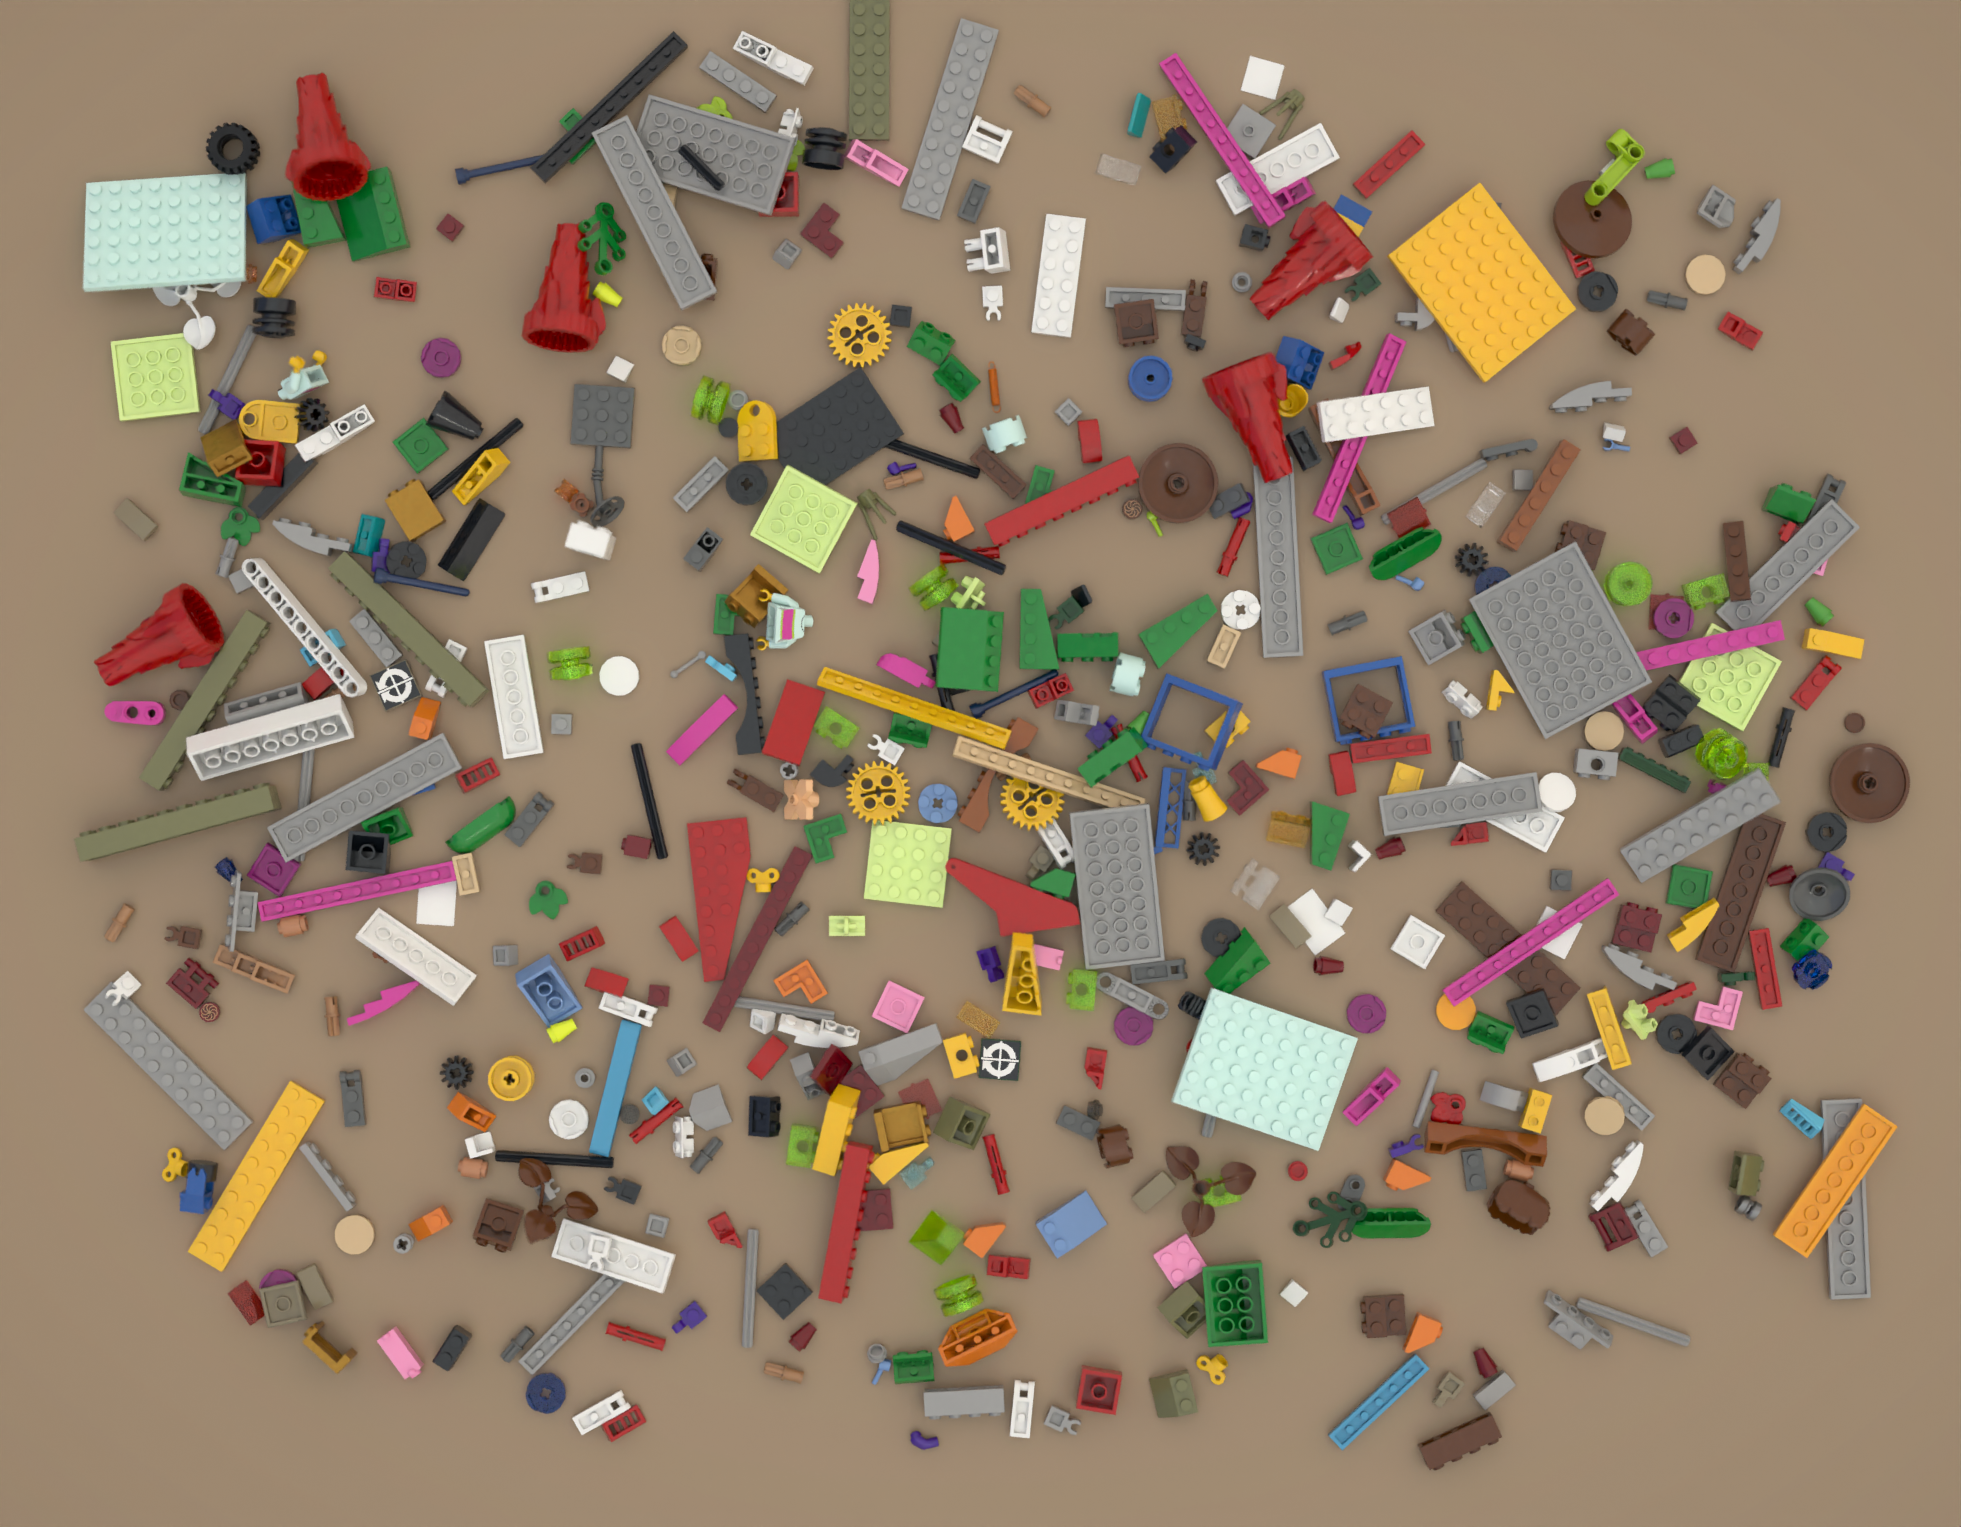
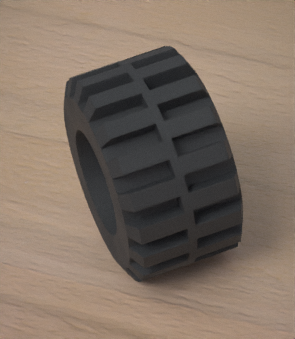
M232 122L231 125L223 123V127H215L217 131H211L210 135L212 137L211 139L207 138L206 141L208 143V146H206L207 157L213 166L228 175L247 174L246 171L248 169L250 171L253 170L252 165L254 163L257 165V156L260 157V152L258 151L260 145L252 132L243 125ZM232 139H240L243 143L241 155L234 160L225 159L223 155L225 144Z

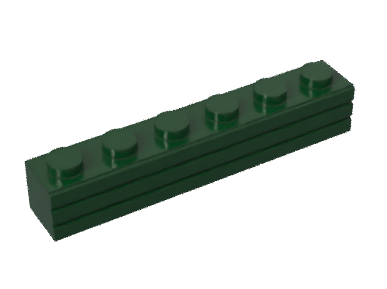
M1630 747L1622 748L1618 756L1619 760L1682 793H1686L1691 784L1688 777L1684 775L1681 777L1677 775L1678 772L1672 769L1671 771L1667 770L1665 765H1658L1655 763V760L1651 758L1646 759L1644 758L1645 755L1639 752L1636 754Z

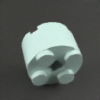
M1019 415L1015 416L1016 420L1014 421L1012 418H1008L989 425V430L986 427L982 428L990 451L994 450L996 454L1007 450V445L1013 444L1015 447L1025 443L1024 439L1027 438Z
M1119 652L1112 675L1113 682L1110 684L1109 691L1131 697L1133 695L1138 696L1140 689L1139 677L1144 675L1146 661H1143V658Z

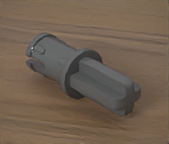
M1652 290L1647 294V301L1650 303L1663 305L1664 308L1672 307L1683 311L1686 309L1688 298L1674 296L1670 292L1665 294Z
M1360 611L1348 617L1343 616V619L1327 625L1333 636L1344 630H1351L1352 627L1367 622L1368 619L1366 613Z
M1461 721L1448 722L1450 734L1448 742H1451L1453 760L1460 761L1464 759L1462 746L1464 738H1462Z
M1186 781L1184 800H1182L1184 802L1183 820L1188 821L1190 813V821H1196V802L1188 787L1190 781Z
M801 901L789 914L786 913L787 916L775 927V931L780 936H784L795 924L798 925L797 922L810 909Z
M714 1137L704 1150H700L699 1156L690 1167L700 1174L706 1164L713 1160L712 1157L723 1145V1142L719 1138Z
M525 1326L515 1339H511L510 1345L503 1351L501 1358L509 1363L520 1350L524 1349L523 1346L535 1333Z

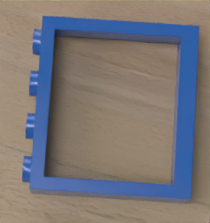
M1402 656L1322 671L1335 742L1340 741V744L1343 745L1352 743L1354 738L1360 737V741L1370 739L1359 734L1360 731L1341 735L1330 678L1385 667H1396L1406 722L1383 726L1377 734L1380 737L1390 736L1391 731L1399 730V734L1411 732V727H1415Z
M1166 673L1141 737L1148 745V748L1156 750V747L1163 749L1162 753L1173 757L1176 754L1181 756L1180 761L1190 765L1192 761L1198 763V768L1208 772L1210 768L1216 770L1243 703ZM1172 685L1229 707L1208 760L1151 738Z

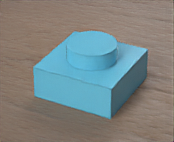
M656 1086L642 1099L649 1112L653 1115H656L669 1103L662 1091Z

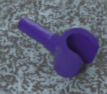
M897 462L888 465L887 469L891 475H896L901 471L916 468V463L899 467Z
M1343 506L1342 508L1350 517L1353 528L1355 530L1364 528L1363 518H1355L1348 506Z

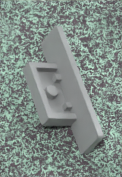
M235 870V875H231L230 887H233V895H229L228 905L232 908L231 915H227V926L230 927L229 934L225 936V946H228L230 952H234L236 931L255 932L258 892L240 890L241 872L239 870Z
M1550 1290L1546 1293L1544 1304L1558 1313L1549 1322L1548 1327L1580 1350L1591 1338L1606 1348L1611 1346L1613 1335L1607 1329L1602 1328L1592 1318L1578 1311L1575 1306L1568 1304L1558 1294H1554Z

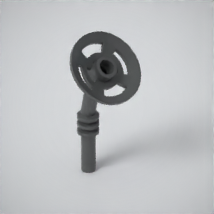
M596 446L594 468H592L593 477H591V480H593L597 506L591 515L590 521L594 527H603L611 523L622 512L625 504L620 496H614L607 500L603 499L601 484L604 475L602 473L604 472V469H602L603 446ZM598 515L600 520H595L594 518Z

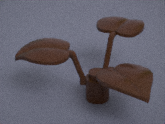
M1187 1146L1168 1147L1166 1150V1161L1172 1175L1177 1179L1185 1180L1192 1174L1194 1183L1192 1191L1200 1200V1203L1197 1201L1187 1203L1182 1210V1220L1191 1237L1205 1233L1214 1223L1215 1210L1213 1206L1204 1204L1203 1196L1209 1194L1211 1187L1225 1183L1227 1192L1233 1195H1242L1250 1189L1257 1175L1256 1171L1245 1163L1230 1162L1221 1169L1223 1180L1209 1183L1206 1180L1198 1181L1193 1170L1198 1168L1200 1160L1194 1149Z
M524 1158L519 1161L518 1173L521 1181L529 1187L541 1186L539 1205L537 1206L539 1210L533 1209L529 1211L524 1220L525 1232L530 1244L548 1239L555 1234L557 1227L552 1217H556L563 1209H567V1215L574 1220H586L596 1215L598 1212L597 1205L588 1195L579 1191L569 1193L565 1198L566 1204L556 1211H553L549 1205L543 1206L544 1183L551 1179L550 1169L545 1163L537 1159Z

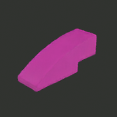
M1302 177L1272 194L1283 212L1316 195L1307 177ZM1251 206L1259 223H1265L1255 207Z
M1631 694L1611 704L1641 744L1658 733V728Z
M1386 1067L1356 1096L1342 1113L1355 1126H1358L1400 1085L1401 1080Z

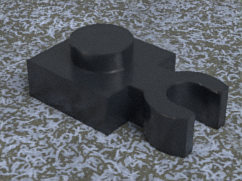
M609 1176L608 1180L614 1183V1187L609 1188L605 1186L604 1190L607 1192L616 1191L618 1192L616 1198L635 1205L642 1185L627 1179H623L622 1183H619L615 1177Z

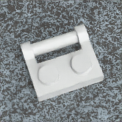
M976 115L962 148L999 164L1013 131L997 127ZM978 127H980L984 130H987L993 134L1002 137L1003 139L1001 142H999L995 139H992L986 135L977 132L976 130Z

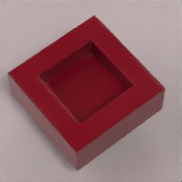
M447 214L436 230L453 242L465 226L450 214Z
M1688 427L1669 437L1679 454L1697 444Z
M650 984L648 1005L668 1007L670 987Z

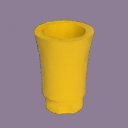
M1199 776L1189 782L1190 793L1200 810L1203 821H1212L1226 812L1227 805L1220 799L1205 776Z

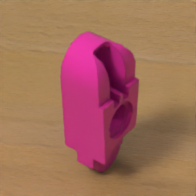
M885 654L880 657L876 664L917 688L923 684L932 689L936 683L926 676L928 670L904 657L900 658L894 654Z
M112 701L104 710L106 717L111 721L143 725H160L166 716L164 705L154 701ZM133 707H136L138 710V715L135 718L130 715V710ZM151 710H155L156 712L154 717L150 716Z

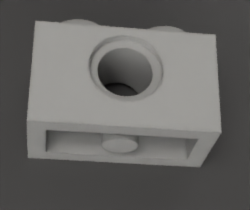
M1575 749L1573 772L1578 773V777L1590 778V774L1598 775V779L1610 780V776L1616 777L1618 753ZM1594 759L1600 762V767L1597 770H1593L1591 767V762Z

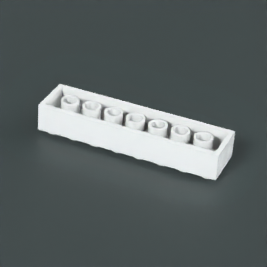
M338 694L187 737V755L200 780L203 781L354 738V728L341 695Z

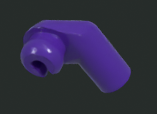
M1249 492L1246 493L1250 501L1230 512L1233 519H1237L1251 511L1253 496Z
M914 1431L910 1435L912 1445L922 1450L939 1446L937 1436L925 1439L921 1437L919 1431Z

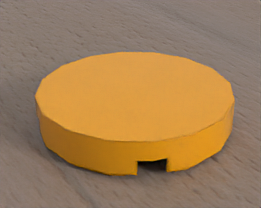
M1445 994L1438 999L1436 1016L1444 1027L1451 1030H1461L1473 1022L1476 1015V1006L1470 996L1456 1006L1451 1004Z

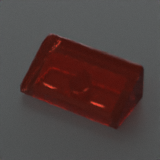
M247 1280L228 1293L249 1325L254 1324L265 1316L262 1301Z

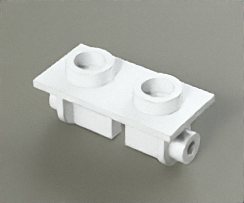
M799 108L796 109L795 113L791 109H787L783 113L780 126L787 128V130L779 128L778 131L780 134L795 138V146L798 140L797 130L802 127L803 116L800 115Z
M1453 680L1441 693L1450 703L1457 706L1463 715L1472 719L1483 706L1471 693L1466 698L1464 695L1468 690L1458 681L1455 682Z
M675 1116V1121L673 1122V1132L675 1133L673 1152L675 1156L680 1158L692 1157V1153H694V1139L687 1138V1135H694V1122L691 1116H685L684 1120L681 1117Z

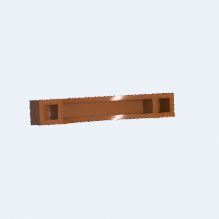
M1317 404L1309 407L1308 411L1321 435ZM1343 440L1324 442L1333 462ZM1356 463L1347 485V490L1360 516L1381 505L1360 466Z
M1565 439L1559 442L1533 488L1497 540L1499 544L1512 552H1516L1581 449Z
M1019 717L1016 720L1012 719L1007 727L1008 730L1012 731L1005 749L1000 748L999 750L1014 754L1018 750L1028 747L1038 728ZM988 769L987 772L982 771L977 780L980 782L978 788H972L967 797L970 799L967 807L963 805L957 815L960 817L959 821L979 833L989 817L988 792L996 772Z
M1428 1121L1424 1134L1425 1153L1445 1155L1460 1148L1485 1147L1506 1153L1523 1165L1543 1167L1547 1157V1136Z

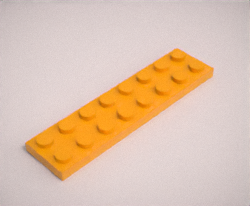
M1863 1103L1773 1235L1808 1258L1898 1126Z

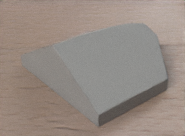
M1712 185L1699 204L1697 214L1718 228L1730 227L1734 219L1735 199Z
M719 1084L693 1094L689 1113L695 1124L709 1131L732 1122Z

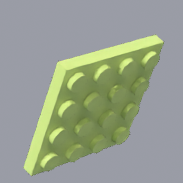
M183 333L111 341L120 421L201 412L193 346L186 341Z
M787 465L750 535L812 570L821 573L858 503Z
M1711 623L1703 637L1728 631ZM1754 646L1691 660L1679 682L1701 698L1700 702L1696 705L1697 707L1740 731H1744L1782 661Z
M872 821L864 899L943 908L947 878L945 865L949 860L952 828L892 822L890 824L888 821H884V826L881 825L880 821H877V824L874 826Z

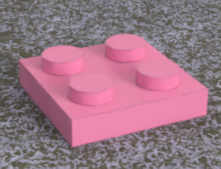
M889 980L872 1017L908 1033L925 997Z
M1186 1233L1153 1254V1257L1174 1289L1202 1272V1267L1207 1266Z

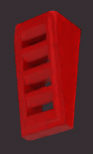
M1560 242L1576 279L1595 271L1590 258L1584 257L1585 260L1575 263L1574 260L1582 256L1577 254L1573 256L1572 251ZM1587 264V268L1578 271L1577 267Z
M492 757L456 774L455 778L463 794L500 776V773ZM488 764L492 775L488 774L485 765ZM479 768H481V770H482V772H483V774H484V776H485V778H483V779L481 778V776H480V774H479V772H478V770H477V769H479ZM471 772L474 773L476 779L478 780L477 782H474L472 776L470 775ZM464 776L467 777L470 783L469 786L466 785L463 779Z
M595 926L559 943V946L568 962L605 944L599 928ZM584 936H585V938H586V940H587V943H588V945H589L588 948H587V946H586V944H585V942H584V940H583V938H582V937H584ZM575 940L578 941V943H579V945H580V947H581V949H582L581 951L579 950V948H578V946H577ZM569 943L571 944L575 952V954L573 955L568 947Z
M636 1404L601 1424V1427L608 1440L613 1442L644 1424L646 1420ZM631 1412H634L636 1418L638 1419L636 1423L634 1422L630 1414ZM624 1416L628 1418L631 1424L630 1426H627L625 1420L623 1419ZM616 1421H620L622 1427L624 1428L623 1430L619 1429ZM609 1425H613L616 1431L615 1434L612 1433Z

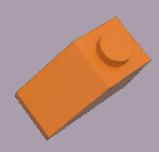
M954 496L944 524L946 529L943 532L947 540L952 539L955 543L974 533L975 530L957 496Z
M421 697L413 715L408 735L425 740L432 739L441 705L440 701Z
M1286 748V751L1280 750L1256 763L1255 767L1295 779L1302 756L1297 754V750Z
M457 1092L447 1107L457 1119L483 1132L487 1131L496 1118L494 1113L460 1092Z
M1393 1158L1383 1180L1387 1182V1187L1397 1191L1398 1188L1406 1190L1429 1182L1432 1177Z
M443 1204L408 1225L417 1241H420L450 1225L453 1220Z
M999 1222L977 1225L973 1229L969 1228L963 1235L965 1239L963 1245L980 1258H983L1004 1231L1006 1224Z
M1417 1312L1402 1348L1404 1352L1410 1353L1434 1343L1436 1338L1439 1339L1443 1330V1327H1441L1442 1323L1439 1320Z

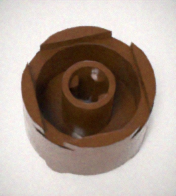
M1625 309L1607 330L1608 335L1615 342L1617 340L1622 344L1621 347L1635 356L1644 349L1655 335L1647 327L1646 321L1640 317L1638 319L1634 318L1633 313L1628 309Z
M1118 1124L1096 1130V1133L1100 1135L1097 1137V1143L1101 1159L1105 1158L1107 1162L1104 1164L1106 1169L1128 1164L1130 1160L1134 1159L1132 1149L1127 1146L1126 1140H1129L1127 1128L1121 1127Z

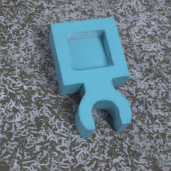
M710 655L705 661L732 682L738 676L734 673L736 669L728 663L724 666Z

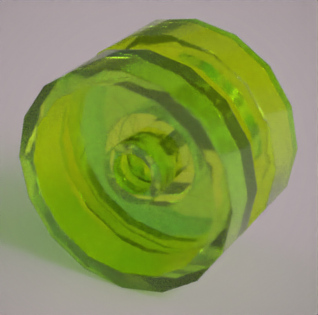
M704 375L694 396L691 417L702 420L708 410V423L718 426L726 408L731 384L720 381L714 390V379Z
M1636 562L1616 565L1610 569L1604 582L1605 593L1610 601L1625 607L1640 604L1646 600L1651 593L1653 585L1651 574L1647 568ZM1630 581L1631 586L1627 587L1626 582Z
M944 564L939 565L908 588L914 597H919L925 592L927 593L919 601L924 611L940 604L959 587L954 578H949L943 583L941 582L949 573Z
M589 646L546 653L548 663L561 664V666L549 670L551 681L574 680L594 674L593 664L580 663V661L591 657Z
M1721 728L1713 729L1706 733L1700 740L1695 753L1696 762L1706 771L1722 780L1730 779L1737 775L1744 767L1748 756L1745 743Z
M974 1274L955 1278L934 1289L937 1300H946L940 1306L944 1317L965 1312L984 1302L981 1290H972L978 1284Z

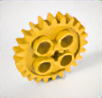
M856 303L855 309L848 305L847 312L841 308L842 315H834L837 321H830L834 328L828 329V332L833 334L827 337L828 340L833 341L829 347L836 348L833 355L840 354L839 361L845 358V365L853 362L854 368H856L857 363H860L861 367L864 368L865 362L871 367V360L873 359L878 363L877 356L885 357L883 349L889 350V347L885 344L892 342L891 339L887 338L888 335L892 334V331L886 330L890 323H883L886 320V316L880 318L881 311L878 310L874 313V306H871L868 310L866 303L863 304L862 308H859L858 303ZM860 317H865L868 320L867 324L863 327L858 326L856 323ZM871 325L875 326L873 329L863 334V340L857 338L849 346H845L847 342L856 338V332L859 331V333H863ZM845 328L851 330V336L848 338H843L840 335L841 331ZM870 334H878L879 340L876 343L869 342L868 336ZM854 345H861L863 351L861 354H854L852 347Z
M873 761L872 767L865 763V770L858 767L859 775L852 773L855 780H848L852 787L846 788V791L851 793L846 796V799L852 800L848 806L855 807L852 813L856 814L859 812V820L866 817V824H868L870 819L873 820L874 826L877 824V821H880L881 825L884 826V820L886 819L891 824V817H895L898 820V812L905 813L902 806L908 807L909 805L904 800L910 799V795L905 794L910 791V787L904 786L908 783V779L902 780L904 773L897 774L898 767L892 770L891 763L884 767L883 761H881L879 766ZM884 778H889L892 780V784L885 787L881 784V781ZM864 781H870L873 784L870 789H864L861 785ZM877 789H880V792H882L881 797H877L875 794ZM891 790H896L895 793H883ZM861 794H872L866 797H861ZM891 797L895 800V804L887 806L884 800ZM872 800L876 805L874 808L868 809L864 806L865 802Z
M1012 777L1013 780L1007 778L1006 783L1008 786H1002V790L1006 793L1000 794V797L1005 800H1002L1000 805L1006 806L1002 812L1009 813L1006 818L1007 820L1014 819L1013 826L1020 823V829L1026 825L1027 831H1030L1031 826H1034L1035 830L1038 831L1039 825L1046 829V822L1053 825L1052 818L1058 820L1059 815L1056 812L1062 813L1063 809L1059 805H1064L1065 803L1064 800L1059 798L1064 797L1065 794L1046 788L1045 792L1036 797L1035 802L1032 800L1022 810H1019L1018 807L1028 802L1029 796L1033 798L1045 787L1039 786L1038 789H1031L1029 787L1030 782ZM1019 793L1024 799L1016 801L1013 795ZM1041 798H1050L1051 804H1043ZM1033 809L1036 815L1030 817L1026 814V810Z

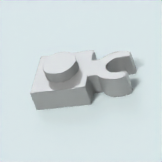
M1051 1405L1044 1425L1060 1432L1065 1427L1070 1434L1076 1435L1077 1431L1073 1430L1071 1426L1074 1423L1081 1425V1421L1076 1418L1068 1419L1069 1412Z

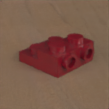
M1627 902L1626 905H1620L1611 943L1651 953L1655 935L1658 934L1662 914H1658V909L1646 907V910L1638 909V904Z

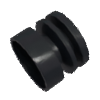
M825 127L806 129V136L810 138L805 139V144L812 146L813 149H805L803 151L802 164L817 169L842 170L845 155L836 152V150L846 148V144L841 141L847 140V134Z
M270 297L253 299V312L262 315V318L253 319L254 324L262 325V327H253V334L267 338L295 336L294 329L286 328L295 326L294 321L286 319V316L296 315L295 300Z
M741 463L733 467L728 473L726 489L730 498L736 503L753 505L766 494L768 486L767 477L764 471L757 465ZM745 479H749V482L753 484L748 490H744V486H741V482H745Z

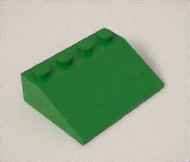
M388 167L368 171L367 182L358 192L342 199H336L352 262L410 248L394 180Z
M941 607L935 687L998 692L1004 612Z
M1239 1261L1202 1267L1208 1347L1268 1343L1262 1261Z

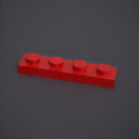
M1411 130L1354 182L1353 186L1367 199L1426 144Z
M1429 734L1350 744L1352 764L1432 754Z
M1769 928L1751 930L1748 932L1761 1009L1783 1007Z

